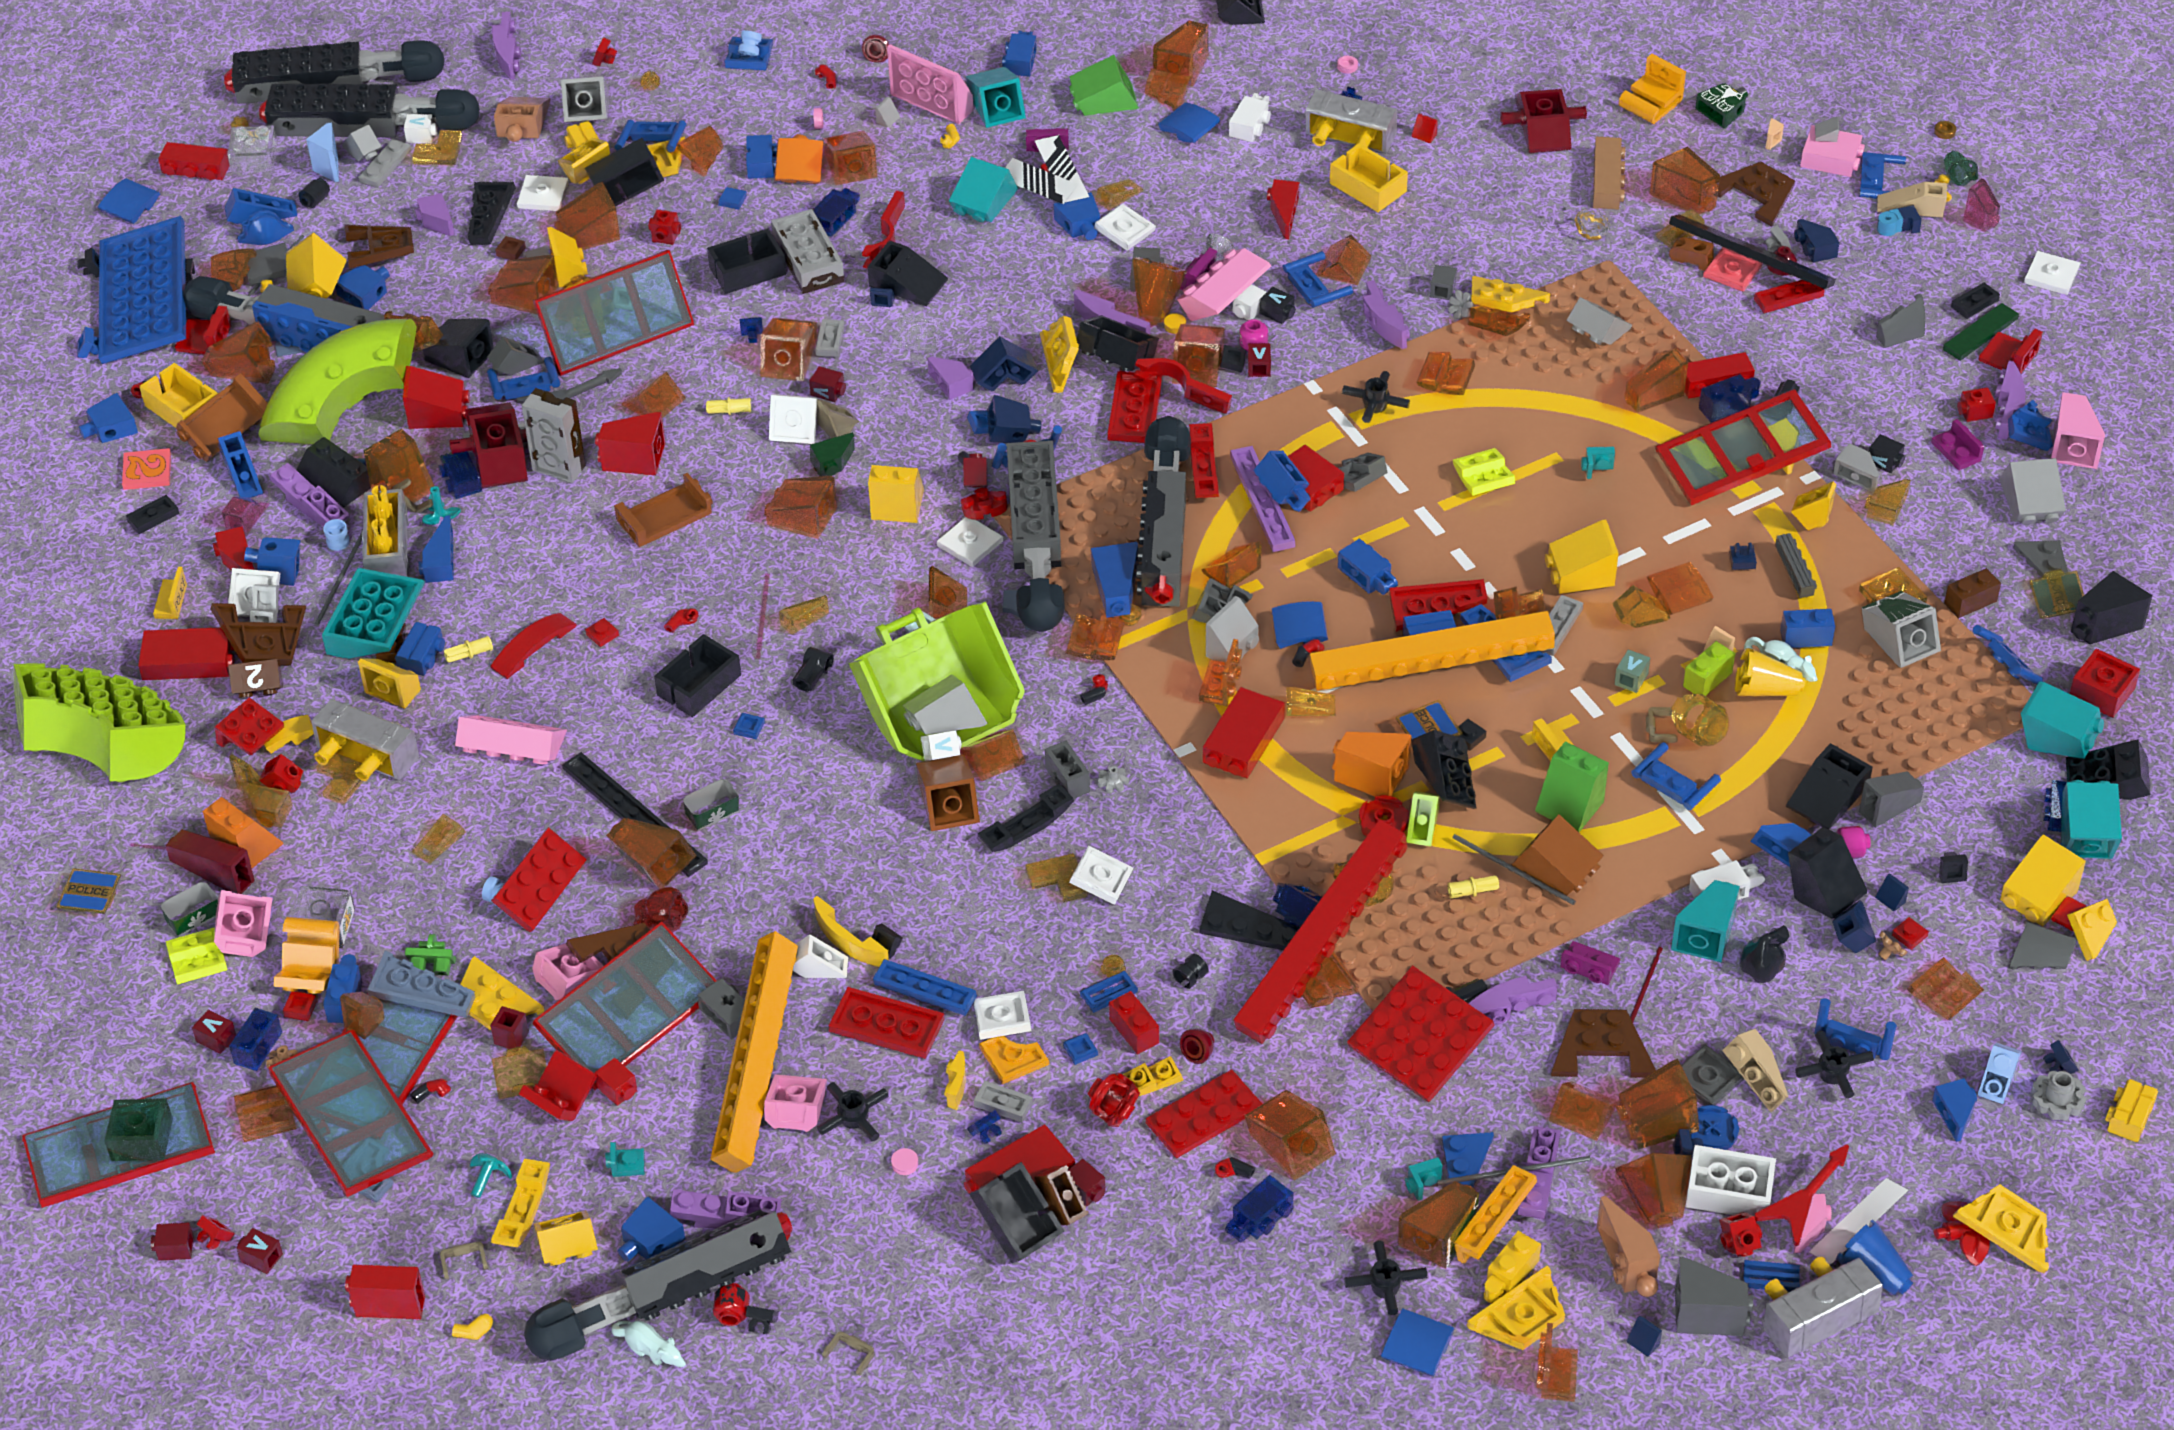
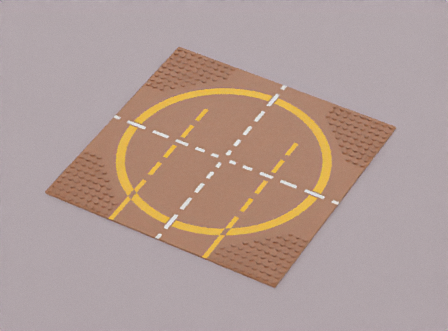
M1609 260L1535 289L1550 293V302L1548 303L1537 300L1534 301L1533 307L1523 308L1515 312L1494 308L1486 309L1407 341V348L1405 349L1395 346L1208 422L1212 423L1219 497L1195 498L1191 451L1187 460L1179 461V472H1186V509L1180 607L1142 605L1141 596H1137V581H1141V579L1136 577L1130 614L1106 618L1092 570L1091 548L1137 542L1138 548L1143 547V545H1139V532L1144 530V528H1140L1141 514L1145 513V511H1142V497L1147 496V494H1143V480H1148V471H1153L1154 465L1153 460L1146 458L1144 449L1056 484L1061 541V567H1051V572L1045 578L1049 579V584H1058L1062 587L1065 602L1064 610L1303 922H1305L1367 837L1361 832L1359 810L1365 801L1368 800L1369 803L1375 800V796L1334 781L1335 770L1332 769L1335 760L1333 748L1338 739L1341 740L1346 732L1409 734L1400 720V717L1409 713H1413L1426 733L1430 729H1426V727L1432 724L1430 722L1423 724L1425 722H1422L1420 718L1422 717V720H1427L1425 716H1428V721L1431 720L1434 726L1432 727L1442 732L1425 708L1434 703L1441 705L1456 728L1465 720L1470 719L1487 731L1486 738L1471 751H1467L1469 765L1472 770L1471 777L1476 794L1477 808L1463 807L1442 801L1440 798L1432 845L1425 846L1407 843L1408 847L1405 854L1401 858L1396 859L1390 875L1387 878L1383 877L1376 894L1372 898L1369 897L1367 899L1363 912L1358 918L1354 917L1350 923L1349 931L1343 938H1339L1335 944V950L1330 956L1372 1012L1412 965L1442 986L1452 987L1453 989L1475 979L1485 981L1690 885L1691 875L1698 871H1705L1722 863H1729L1735 860L1739 862L1762 851L1761 848L1750 842L1762 825L1795 823L1805 830L1816 826L1817 824L1787 808L1786 804L1815 759L1830 743L1873 766L1871 778L1907 771L1914 778H1918L2024 728L2021 711L2032 694L2007 671V668L1992 656V653L1836 492L1829 520L1823 527H1816L1808 531L1792 514L1791 510L1797 496L1827 484L1804 459L1794 463L1792 473L1788 475L1781 468L1691 506L1656 452L1655 446L1751 407V404L1737 390L1691 399L1687 398L1679 382L1681 364L1706 360V358ZM1581 297L1598 304L1632 324V327L1611 345L1604 342L1599 345L1589 339L1591 335L1587 332L1582 335L1573 330V324L1566 320ZM1383 371H1387L1390 374L1387 381L1390 395L1409 399V408L1387 404V408L1384 411L1374 413L1371 421L1365 423L1362 417L1366 408L1362 398L1342 394L1343 386L1365 389L1367 380L1375 377L1379 378ZM1759 414L1765 425L1770 427L1771 425ZM1748 417L1711 432L1737 472L1749 468L1750 466L1746 458L1756 453H1759L1764 461L1773 458L1763 446L1762 437ZM1701 436L1669 449L1695 490L1727 477ZM1306 444L1337 468L1342 466L1343 460L1355 458L1365 453H1373L1385 457L1387 474L1356 492L1344 488L1341 493L1334 495L1322 506H1318L1311 512L1304 507L1298 512L1289 504H1279L1294 536L1295 547L1272 552L1230 458V450L1253 446L1259 461H1261L1269 451L1283 450L1288 456ZM1586 447H1614V468L1612 470H1592V479H1587L1586 471L1581 469V458L1586 456ZM1496 448L1504 456L1505 466L1515 475V484L1472 495L1460 479L1453 465V459ZM1009 503L1008 509L1001 515L994 517V519L1012 541ZM1606 519L1619 553L1615 586L1559 594L1557 586L1553 585L1551 581V569L1547 568L1545 564V554H1548L1549 543ZM1790 533L1793 539H1796L1797 548L1801 550L1802 558L1806 560L1807 569L1811 571L1812 579L1817 584L1813 596L1799 598L1775 547L1777 535ZM1359 538L1367 545L1372 546L1379 555L1390 562L1391 574L1398 582L1397 587L1484 579L1488 599L1487 604L1483 606L1500 619L1548 611L1550 614L1561 595L1583 602V610L1555 655L1551 656L1552 663L1512 682H1509L1491 659L1318 691L1316 690L1311 671L1310 654L1303 667H1296L1292 663L1298 648L1304 643L1300 642L1280 649L1276 642L1272 608L1285 604L1309 601L1322 602L1328 640L1320 642L1325 646L1324 651L1404 637L1403 630L1396 632L1389 591L1385 595L1380 594L1377 590L1369 594L1338 569V551ZM1751 542L1754 545L1757 562L1756 569L1732 570L1729 556L1730 546H1735L1736 543H1739L1740 546H1748V543ZM1209 578L1230 589L1233 585H1236L1253 594L1251 600L1244 605L1258 624L1259 641L1255 648L1245 653L1241 661L1235 663L1229 669L1206 657V623L1191 618ZM1899 591H1903L1936 608L1941 646L1940 652L1902 668L1897 666L1864 629L1861 608ZM1832 609L1835 622L1832 646L1792 648L1803 659L1806 656H1811V663L1815 668L1817 681L1809 682L1806 680L1804 690L1802 692L1799 691L1797 696L1736 695L1737 692L1734 689L1737 667H1741L1744 662L1740 658L1745 650L1744 644L1748 638L1758 637L1764 642L1771 640L1782 641L1780 628L1783 611ZM1462 612L1452 614L1456 627L1465 626L1460 620V613ZM1717 626L1735 637L1733 673L1701 699L1683 687L1685 668L1704 652L1713 628ZM1752 645L1754 650L1760 652L1757 646ZM1628 649L1650 657L1648 676L1637 693L1614 685L1616 668ZM1240 687L1285 702L1284 720L1248 779L1203 763V745ZM1650 707H1670L1676 711L1674 716H1654L1656 723L1655 734H1675L1678 736L1677 742L1666 743L1669 749L1658 760L1697 783L1696 788L1698 789L1713 774H1717L1721 778V782L1691 811L1687 810L1683 804L1676 802L1640 778H1634L1631 774V771L1661 743L1651 742L1649 740V733L1646 731L1645 718L1648 716ZM1422 710H1424L1426 714L1423 715V716L1418 717V715H1417L1416 713H1418L1419 715H1421L1419 712H1421L1422 714H1424L1423 711H1422ZM1540 718L1549 727L1558 724L1574 746L1609 763L1604 803L1579 832L1604 856L1598 862L1601 867L1592 877L1587 875L1584 878L1587 883L1578 893L1573 890L1568 895V897L1576 901L1574 905L1452 838L1456 834L1511 865L1533 839L1552 821L1535 812L1550 766V760L1532 739L1533 721ZM1412 743L1409 769L1392 797L1402 801V806L1408 809L1409 819L1413 793L1415 791L1437 794L1415 764ZM1862 794L1848 810L1861 804ZM1386 815L1379 818L1381 820H1388ZM1407 828L1406 831L1404 832V833H1405V836H1406V840H1407L1408 828ZM1489 876H1497L1499 880L1498 889L1477 893L1476 897L1469 895L1450 899L1447 884L1450 882L1468 880L1469 877L1478 879Z

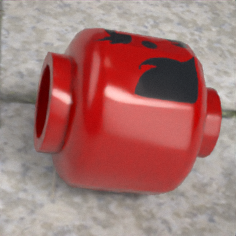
M737 1283L725 1285L716 1290L713 1315L721 1324L736 1326L747 1318L745 1315L747 1305L749 1306L750 1295L747 1290Z

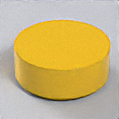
M1177 313L1169 314L1164 319V329L1172 334L1181 333L1186 329V318Z

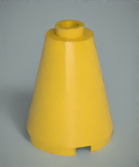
M1746 648L1743 651L1740 660H1744L1741 667H1737L1734 689L1737 692L1736 695L1797 696L1799 691L1802 692L1804 690L1806 679L1802 677L1801 671L1754 649Z

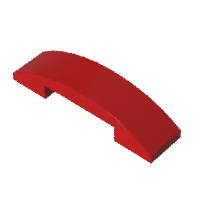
M1212 423L1189 424L1195 498L1219 497Z
M555 613L534 622L504 647L491 664V668L504 678H510L525 666L524 660L554 637L561 639L574 629L577 624L561 613Z

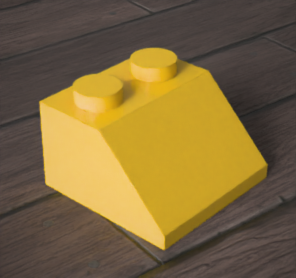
M548 227L551 257L559 288L585 281L584 275H588L586 262H581L584 260L582 247H577L574 238L552 227Z
M360 658L358 661L366 694L405 709L421 690L419 677L413 671H407L395 666L393 663H387L380 659Z
M586 1210L533 1224L544 1264L550 1262L551 1266L559 1265L566 1262L568 1257L576 1255L578 1259L593 1255L592 1251L598 1250L591 1219Z

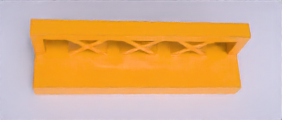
M1515 1165L1510 1168L1454 1242L1458 1261L1465 1264L1470 1257L1479 1260L1537 1183L1536 1175Z

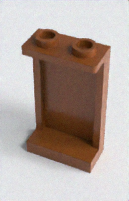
M240 373L224 390L187 419L179 421L176 433L183 442H188L193 447L192 451L200 460L203 458L204 461L208 462L220 453L218 438L239 431L243 435L262 420L268 403Z
M688 472L683 474V484L630 509L623 502L614 505L617 522L639 548L712 514L711 505L713 501L710 494L704 492L696 478L693 479Z

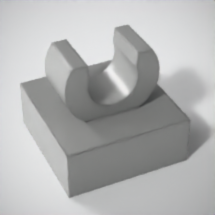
M1776 225L1771 228L1772 237L1764 241L1768 246L1767 250L1773 253L1779 247L1787 246L1792 251L1788 237L1779 226Z

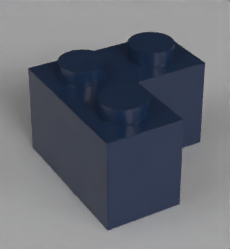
M1001 336L970 365L976 383L990 391H994L1007 378L1021 385L1026 384L1038 372L1030 352Z

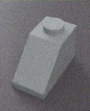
M369 125L350 133L342 144V147L359 162L364 159L367 161L374 159L378 156L377 152L382 147Z
M1849 443L1836 458L1833 474L1875 493L1878 486L1879 473L1870 452Z

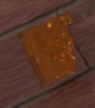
M711 126L677 143V150L691 161V168L703 177L707 175L711 164H714L716 156L723 149L720 137Z

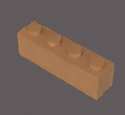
M1596 137L1593 208L1619 210L1620 202H1624L1625 189L1621 188H1624L1625 175L1621 174L1625 172V161L1621 160H1625V147H1621L1622 138Z

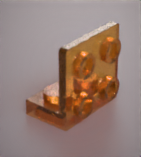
M1233 639L1226 663L1214 660L1209 661L1199 692L1200 702L1227 706L1230 697L1235 696V679H1240L1242 666L1238 665L1242 656V649H1238V639Z
M1547 1323L1546 1333L1541 1332L1536 1388L1541 1389V1399L1575 1402L1578 1350L1552 1347L1553 1323Z

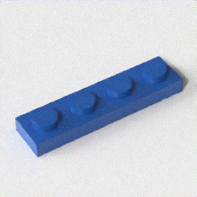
M886 959L883 960L873 977L874 985L964 1016L967 1015L977 997L976 990Z

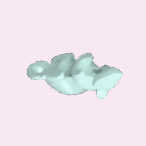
M1751 637L1745 642L1744 649H1753L1752 645H1755L1762 654L1801 671L1802 677L1809 682L1817 681L1815 668L1811 663V656H1806L1803 659L1787 643L1779 640L1764 642L1758 637Z
M619 1321L612 1326L611 1331L614 1336L625 1337L628 1346L639 1356L648 1355L654 1364L661 1365L663 1361L666 1364L677 1367H684L686 1365L679 1350L674 1346V1339L672 1337L668 1340L662 1338L651 1325L643 1321Z

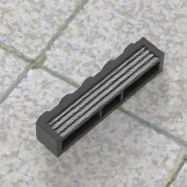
M1790 533L1777 535L1775 547L1799 598L1813 596L1817 584L1812 579L1811 571L1807 569L1806 560L1802 558L1801 550L1797 548L1796 539H1793Z

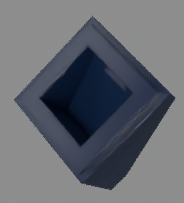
M870 288L871 305L893 307L895 300L893 290Z
M1889 873L1875 898L1892 911H1896L1906 903L1909 887Z
M1639 1316L1627 1338V1343L1649 1357L1660 1346L1662 1330L1644 1317Z

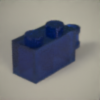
M844 188L841 192L833 189L828 195L823 197L822 201L815 208H812L827 236L832 237L856 213V204L860 199L859 193L853 192L848 188Z
M1739 374L1701 389L1699 409L1710 422L1750 407L1751 400L1759 396L1761 382L1758 378L1754 377L1745 380Z
M1278 883L1272 900L1278 904L1276 912L1284 916V921L1301 927L1323 896L1301 884Z
M1269 1174L1233 1206V1219L1226 1225L1225 1232L1234 1237L1239 1243L1245 1241L1250 1235L1258 1239L1262 1234H1269L1281 1217L1287 1218L1292 1213L1294 1193Z

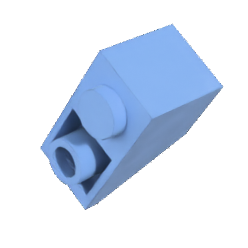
M1995 1043L1977 1096L2003 1104L2022 1051Z

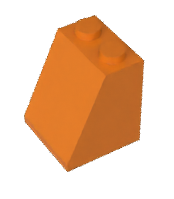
M1346 732L1341 740L1338 739L1333 748V753L1335 754L1332 769L1335 770L1334 781L1375 797L1380 795L1392 796L1409 769L1411 735L1401 733Z
M220 797L202 811L209 837L246 849L251 868L255 867L283 845L280 839L223 797Z

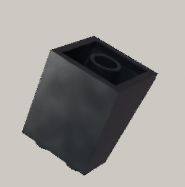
M486 318L448 319L422 345L426 362L466 378H470L488 359V355L494 348L490 322Z
M2112 571L2078 600L2071 633L2077 639L2093 644L2141 630L2145 627L2153 595Z
M1822 827L1788 852L1794 898L1811 909L1834 919L1867 894V888L1842 835Z

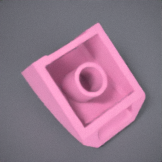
M221 890L218 896L214 942L222 953L254 957L265 950L272 898L242 895Z
M565 943L537 952L532 970L536 983L539 982L556 1001L562 999L604 965L594 956L580 963Z
M775 1074L765 1099V1121L774 1129L804 1130L807 1133L818 1123L827 1079Z

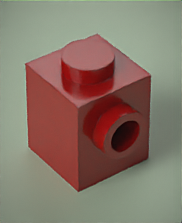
M1988 387L1962 391L1960 401L1957 403V409L1959 414L1964 416L1966 422L1993 418L1996 402Z
M613 1058L595 1071L597 1074V1088L616 1106L625 1100H629L637 1092L635 1075L616 1058Z

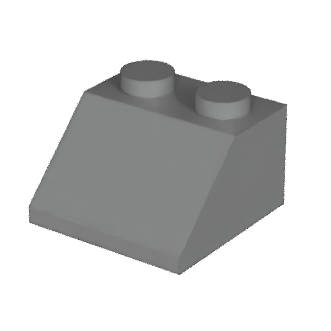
M1581 297L1566 320L1573 324V330L1582 335L1587 332L1591 335L1589 339L1599 345L1602 342L1611 345L1632 327V324L1598 304Z
M1237 596L1206 623V657L1227 669L1240 662L1244 654L1250 649L1255 648L1258 644V624L1242 600Z

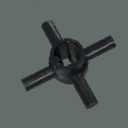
M1383 371L1379 378L1375 377L1367 380L1365 389L1343 386L1342 394L1362 398L1366 408L1362 417L1365 423L1371 421L1374 413L1384 411L1387 408V404L1409 408V399L1390 395L1387 384L1390 374L1387 371Z
M1818 1031L1815 1037L1823 1052L1819 1063L1796 1068V1076L1801 1078L1820 1074L1824 1082L1832 1085L1838 1084L1844 1097L1849 1099L1854 1096V1091L1846 1077L1850 1066L1873 1061L1872 1051H1867L1849 1056L1848 1052L1842 1047L1831 1046L1824 1031Z
M831 1082L827 1086V1090L839 1103L837 1115L817 1126L818 1132L824 1135L843 1124L850 1129L860 1128L870 1141H876L879 1138V1133L867 1120L869 1108L888 1098L887 1090L882 1088L865 1098L861 1092L856 1090L843 1092L835 1082Z
M1379 1240L1373 1244L1377 1262L1372 1267L1370 1274L1344 1277L1345 1288L1371 1285L1372 1291L1376 1296L1385 1298L1388 1314L1396 1315L1399 1311L1395 1295L1402 1281L1428 1278L1427 1269L1400 1270L1399 1265L1394 1260L1387 1259L1384 1242Z

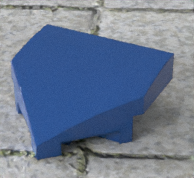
M2032 400L2009 417V438L2048 451L2053 446L2050 429L2047 427L2052 422V419L2042 416L2038 408H2035L2038 404Z

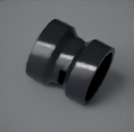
M1193 953L1185 959L1184 964H1179L1173 969V976L1178 983H1182L1186 979L1189 983L1184 987L1190 989L1197 983V979H1201L1208 974L1209 968L1199 955Z

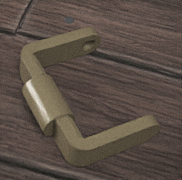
M403 480L394 485L392 490L408 487L411 484V480ZM404 495L407 509L410 512L420 513L433 506L432 499L416 506Z
M1649 708L1645 722L1646 731L1649 733V740L1651 742L1675 743L1678 741V736L1675 734H1655L1656 723L1654 716H1674L1676 714L1674 708Z
M481 1242L465 1243L442 1250L440 1258L445 1279L449 1278L445 1258L466 1255L478 1250L481 1253L484 1270L488 1269L483 1244Z
M844 1332L836 1333L823 1351L822 1357L827 1358L841 1340L847 1343L848 1346L867 1354L856 1370V1374L860 1376L874 1358V1348L853 1335L850 1336Z

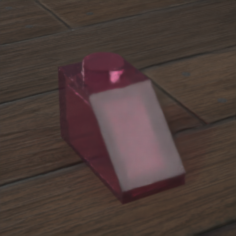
M1981 178L1969 189L1963 221L1986 232L1989 228H1994L1999 223L2000 204L1986 180Z
M232 497L222 511L226 530L242 526L244 534L247 536L265 512L269 503L249 497Z

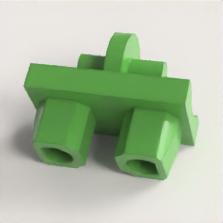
M429 934L428 941H419V948L406 947L405 956L413 963L414 967L424 971L426 963H434L433 972L435 975L448 976L451 964L456 962V956H453L452 949H445V942H438L436 934Z

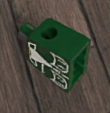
M1722 83L1698 93L1695 109L1725 129L1744 113L1748 92L1744 87L1735 90L1728 84Z

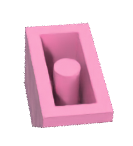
M1825 1194L1813 1195L1800 1244L1795 1246L1793 1243L1794 1253L1803 1251L1825 1231L1826 1222L1831 1221V1205H1826Z

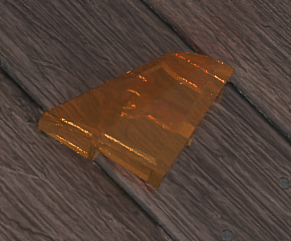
M1151 69L1145 86V94L1156 98L1162 105L1167 104L1175 111L1185 102V95L1191 85V77Z
M247 248L230 250L211 256V278L229 282L233 292L240 289L244 282L243 278L250 269L247 264L250 258L256 257L257 252L254 249Z
M1480 305L1471 307L1468 325L1508 336L1521 329L1529 321L1530 314L1516 315Z
M392 311L384 314L385 320L412 319L415 322L417 329L413 352L436 345L443 336L432 317H417L407 313L404 316L393 315Z

